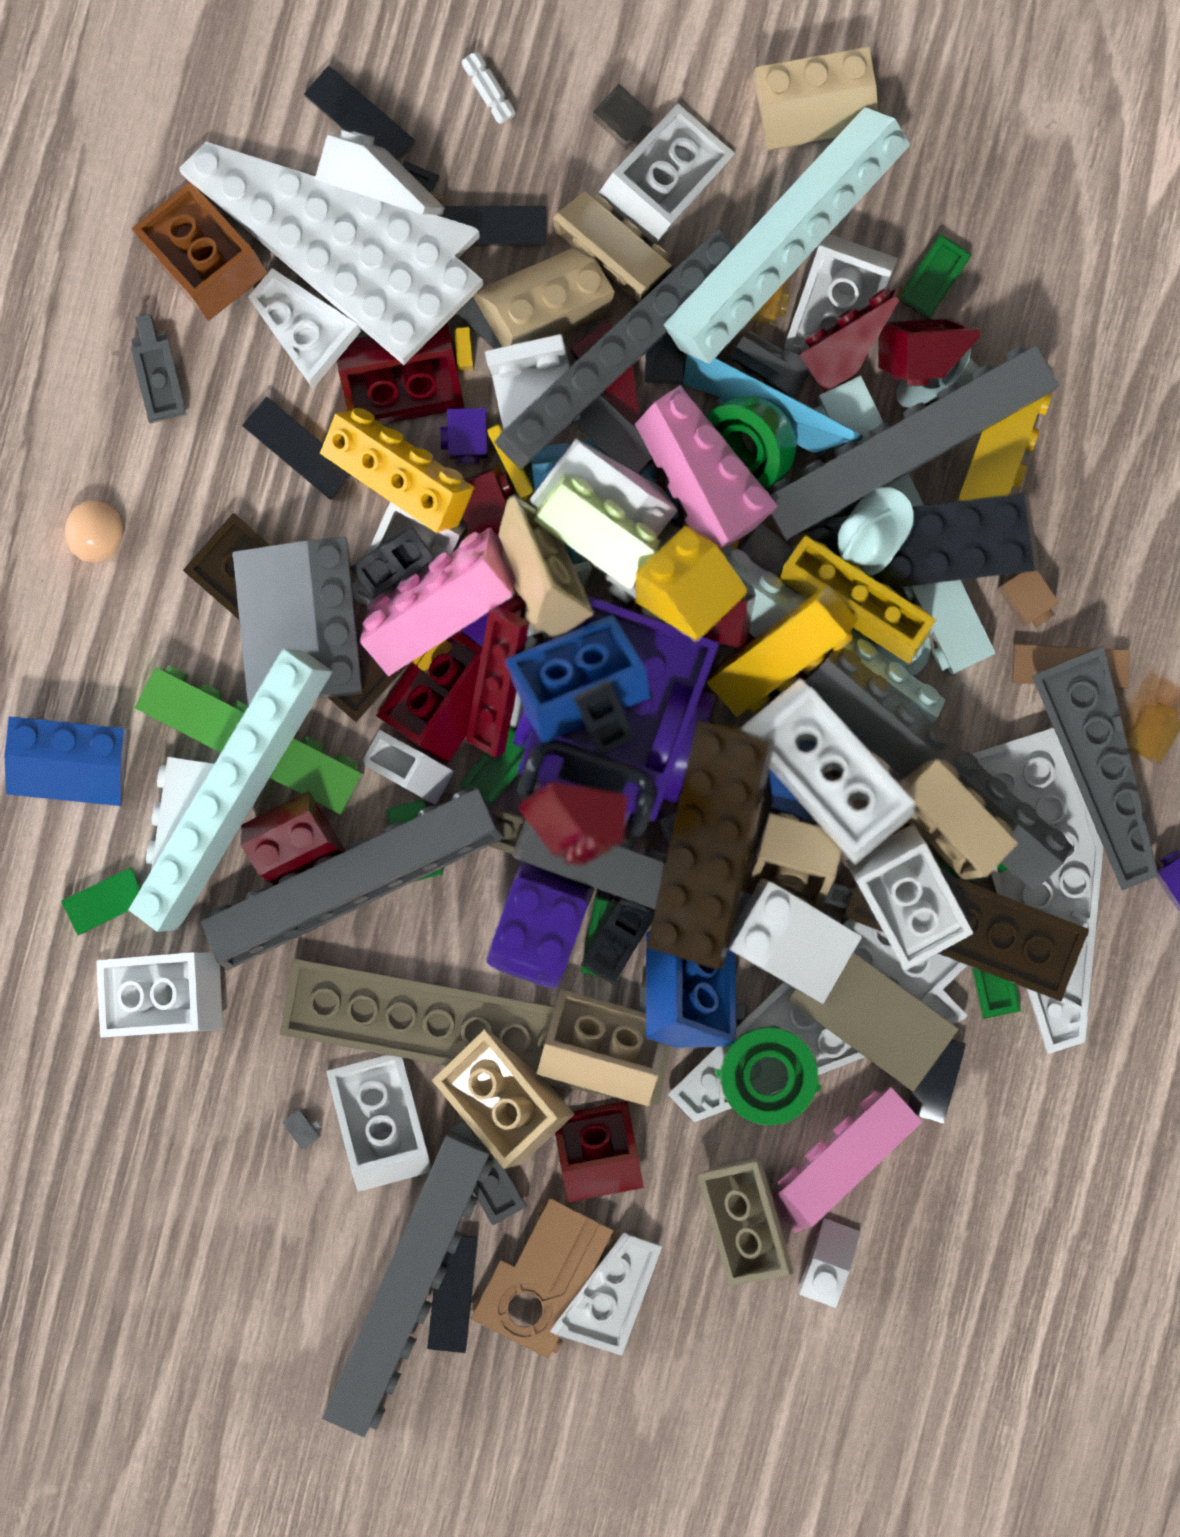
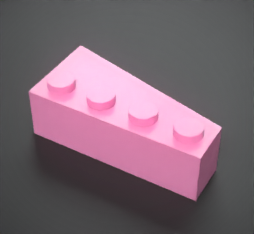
M681 386L655 401L635 423L656 466L664 469L669 479L667 487L674 499L679 497L688 515L685 519L688 527L715 543L721 552L757 528L778 507Z
M892 1087L881 1093L877 1089L873 1090L860 1102L859 1105L863 1109L855 1117L852 1118L850 1115H847L832 1129L835 1133L833 1137L826 1143L822 1140L807 1152L805 1155L807 1160L797 1169L792 1167L777 1181L779 1186L771 1192L776 1212L795 1233L813 1227L922 1123V1120Z

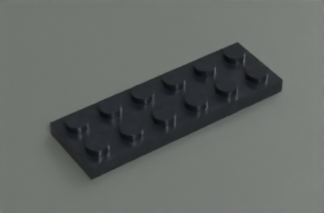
M1029 492L912 506L914 521L908 537L883 571L868 576L879 583L896 588L1039 570ZM850 514L830 517L805 531V535L813 541L824 544L832 553L841 558L838 550V533L841 525Z

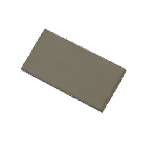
M854 952L824 1004L798 989H795L788 998L789 1002L913 1092L959 1030Z

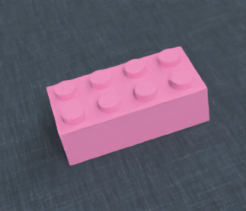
M488 528L481 534L477 532L470 534L460 543L458 549L449 555L446 552L438 555L430 562L426 570L418 575L413 573L405 580H402L398 584V588L388 595L381 593L369 602L360 643L388 676L513 596L516 577L513 570L502 557L501 552L504 548L501 540L491 528Z

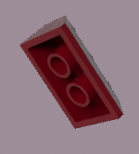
M448 322L405 365L370 336L354 339L337 360L347 411L354 408L367 410L374 415V420L382 425L447 412V409H465Z
M459 632L445 639L453 647L448 653L439 654L433 659L429 666V675L417 666L421 659L416 665L412 662L376 715L383 722L445 764H448L467 736L483 648Z
M550 782L524 800L520 805V812L553 856L563 857L564 863L569 865L587 866L588 862L598 859V857L609 853L610 850L623 843L628 796Z

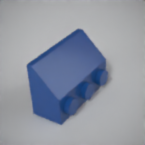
M613 614L505 659L525 713L542 743L584 726L573 697L606 680L610 681L623 709L650 698L645 666Z
M9 716L4 754L6 794L122 806L130 730Z
M651 930L646 932V1038L675 1048L731 1046L736 1041L735 953L728 949L724 967L715 969L648 948Z

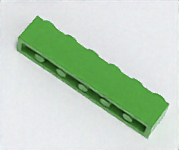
M170 665L167 666L165 671L155 667L135 709L222 753L249 706L236 700L234 706L219 700L223 693L203 682L199 689L186 683L185 681L189 675ZM306 735L302 742L293 738L270 778L300 794L309 791L317 803L343 815L364 775L356 770L360 763L340 753L336 760L322 753L325 745Z

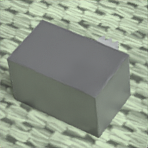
M832 883L824 903L846 909L853 889Z
M301 1108L282 1121L302 1150L321 1137L317 1132V1129L321 1127L320 1123L315 1121L311 1124Z

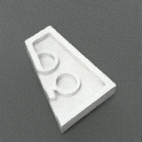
M273 268L248 296L253 306L312 389L361 332L357 323Z
M623 1232L550 1331L555 1335L622 1356L662 1246Z

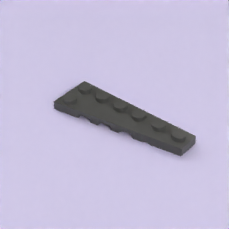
M1104 646L1037 673L1032 677L1120 888L1125 890L1157 877L1158 872Z

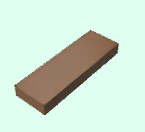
M1014 644L1012 683L1035 684L1033 675L1097 648ZM1105 649L1114 688L1128 689L1130 650Z

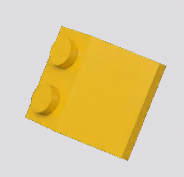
M686 525L635 572L636 603L695 641H698L747 594V588L718 546Z

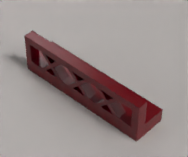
M519 595L489 610L466 736L468 743L494 758L505 753L517 692L505 659L524 652L530 623L524 619L527 604Z

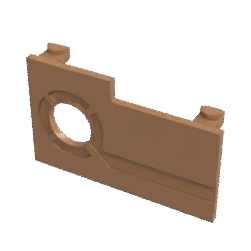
M549 1198L548 1202L544 1200L537 1212L540 1218L515 1267L500 1260L482 1297L477 1296L471 1308V1311L474 1312L471 1317L472 1320L547 1359L551 1352L557 1354L563 1342L559 1338L560 1336L555 1335L550 1330L590 1278L603 1250H610L616 1238L612 1235L614 1230L552 1198ZM527 1292L535 1295L540 1300L543 1312L537 1323L532 1326L523 1327L511 1320L508 1306L514 1296Z

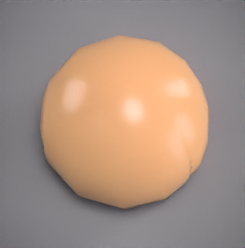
M88 500L80 505H76L65 525V537L71 553L82 561L99 563L114 556L123 537V523L119 512L107 502Z

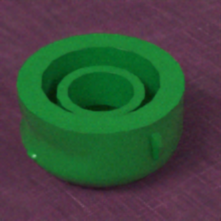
M753 395L733 397L705 415L765 491L787 475L796 455V437L787 416L771 401ZM741 431L753 438L757 446L758 455L752 453L746 447Z
M774 1025L752 1029L740 1035L724 1054L720 1069L715 1070L716 1077L720 1079L723 1094L729 1105L741 1117L760 1125L775 1126L795 1119L808 1108L815 1093H818L822 1088L818 1084L816 1060L809 1047L796 1035ZM764 1057L779 1059L784 1063L787 1070L785 1086L774 1094L760 1093L753 1088L750 1082L752 1066Z

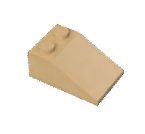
M787 813L770 814L745 892L753 894L754 889L762 878L820 911L835 879L842 849L819 824L813 826L802 823L798 817Z
M488 1029L483 1030L432 1079V1082L504 1169L523 1164L574 1115L552 1086L540 1075H537L530 1066Z

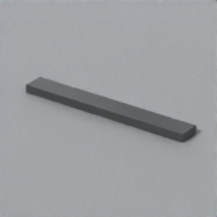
M472 297L456 315L491 348H502L475 299ZM602 396L596 399L580 415L579 420L572 422L607 457L639 475L654 461L638 430Z

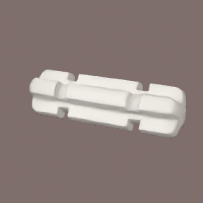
M474 52L462 60L464 69L469 76H473L472 82L486 105L492 107L491 113L496 121L502 124L515 116V109L509 100L504 99L506 97L505 93L491 70L485 68L487 65L481 54Z

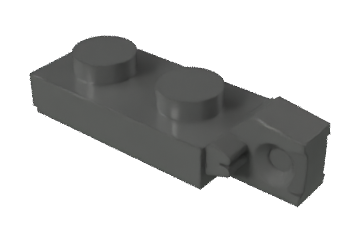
M151 314L135 317L140 337L131 339L133 346L131 352L148 422L152 424L186 416L187 411L166 332H156Z
M464 1119L451 1126L453 1133L485 1146ZM490 1153L488 1160L494 1162L485 1184L480 1181L477 1182L473 1192L479 1198L478 1201L492 1225H495L526 1208L527 1204L507 1168L504 1169Z

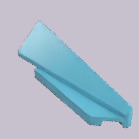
M687 354L683 379L684 385L718 396L717 402L720 404L733 397L745 395L759 396L771 401L782 410L790 421L796 437V444L814 454L820 455L831 451L830 449L853 440L856 442L861 441L864 436L716 357L708 364Z

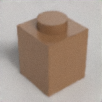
M1038 570L1020 573L998 588L1023 627L1030 622L1035 627H1038L1055 616L1051 608L1059 604Z

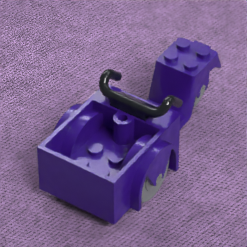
M587 596L594 614L569 630L568 633L613 614L645 666L650 698L623 709L635 739L604 755H600L596 751L585 725L542 743L525 710H523L513 740L514 746L525 749L518 769V773L522 776L517 790L523 796H530L533 793L536 781H540V789L550 782L627 795L628 804L625 826L629 815H634L629 831L634 836H642L648 821H655L662 799L677 804L681 795L697 722L699 720L708 721L716 698L715 693L704 690L703 686L719 643L704 637L695 641L673 626ZM522 861L493 936L486 958L487 963L498 971L542 987L557 988L563 978L595 887Z

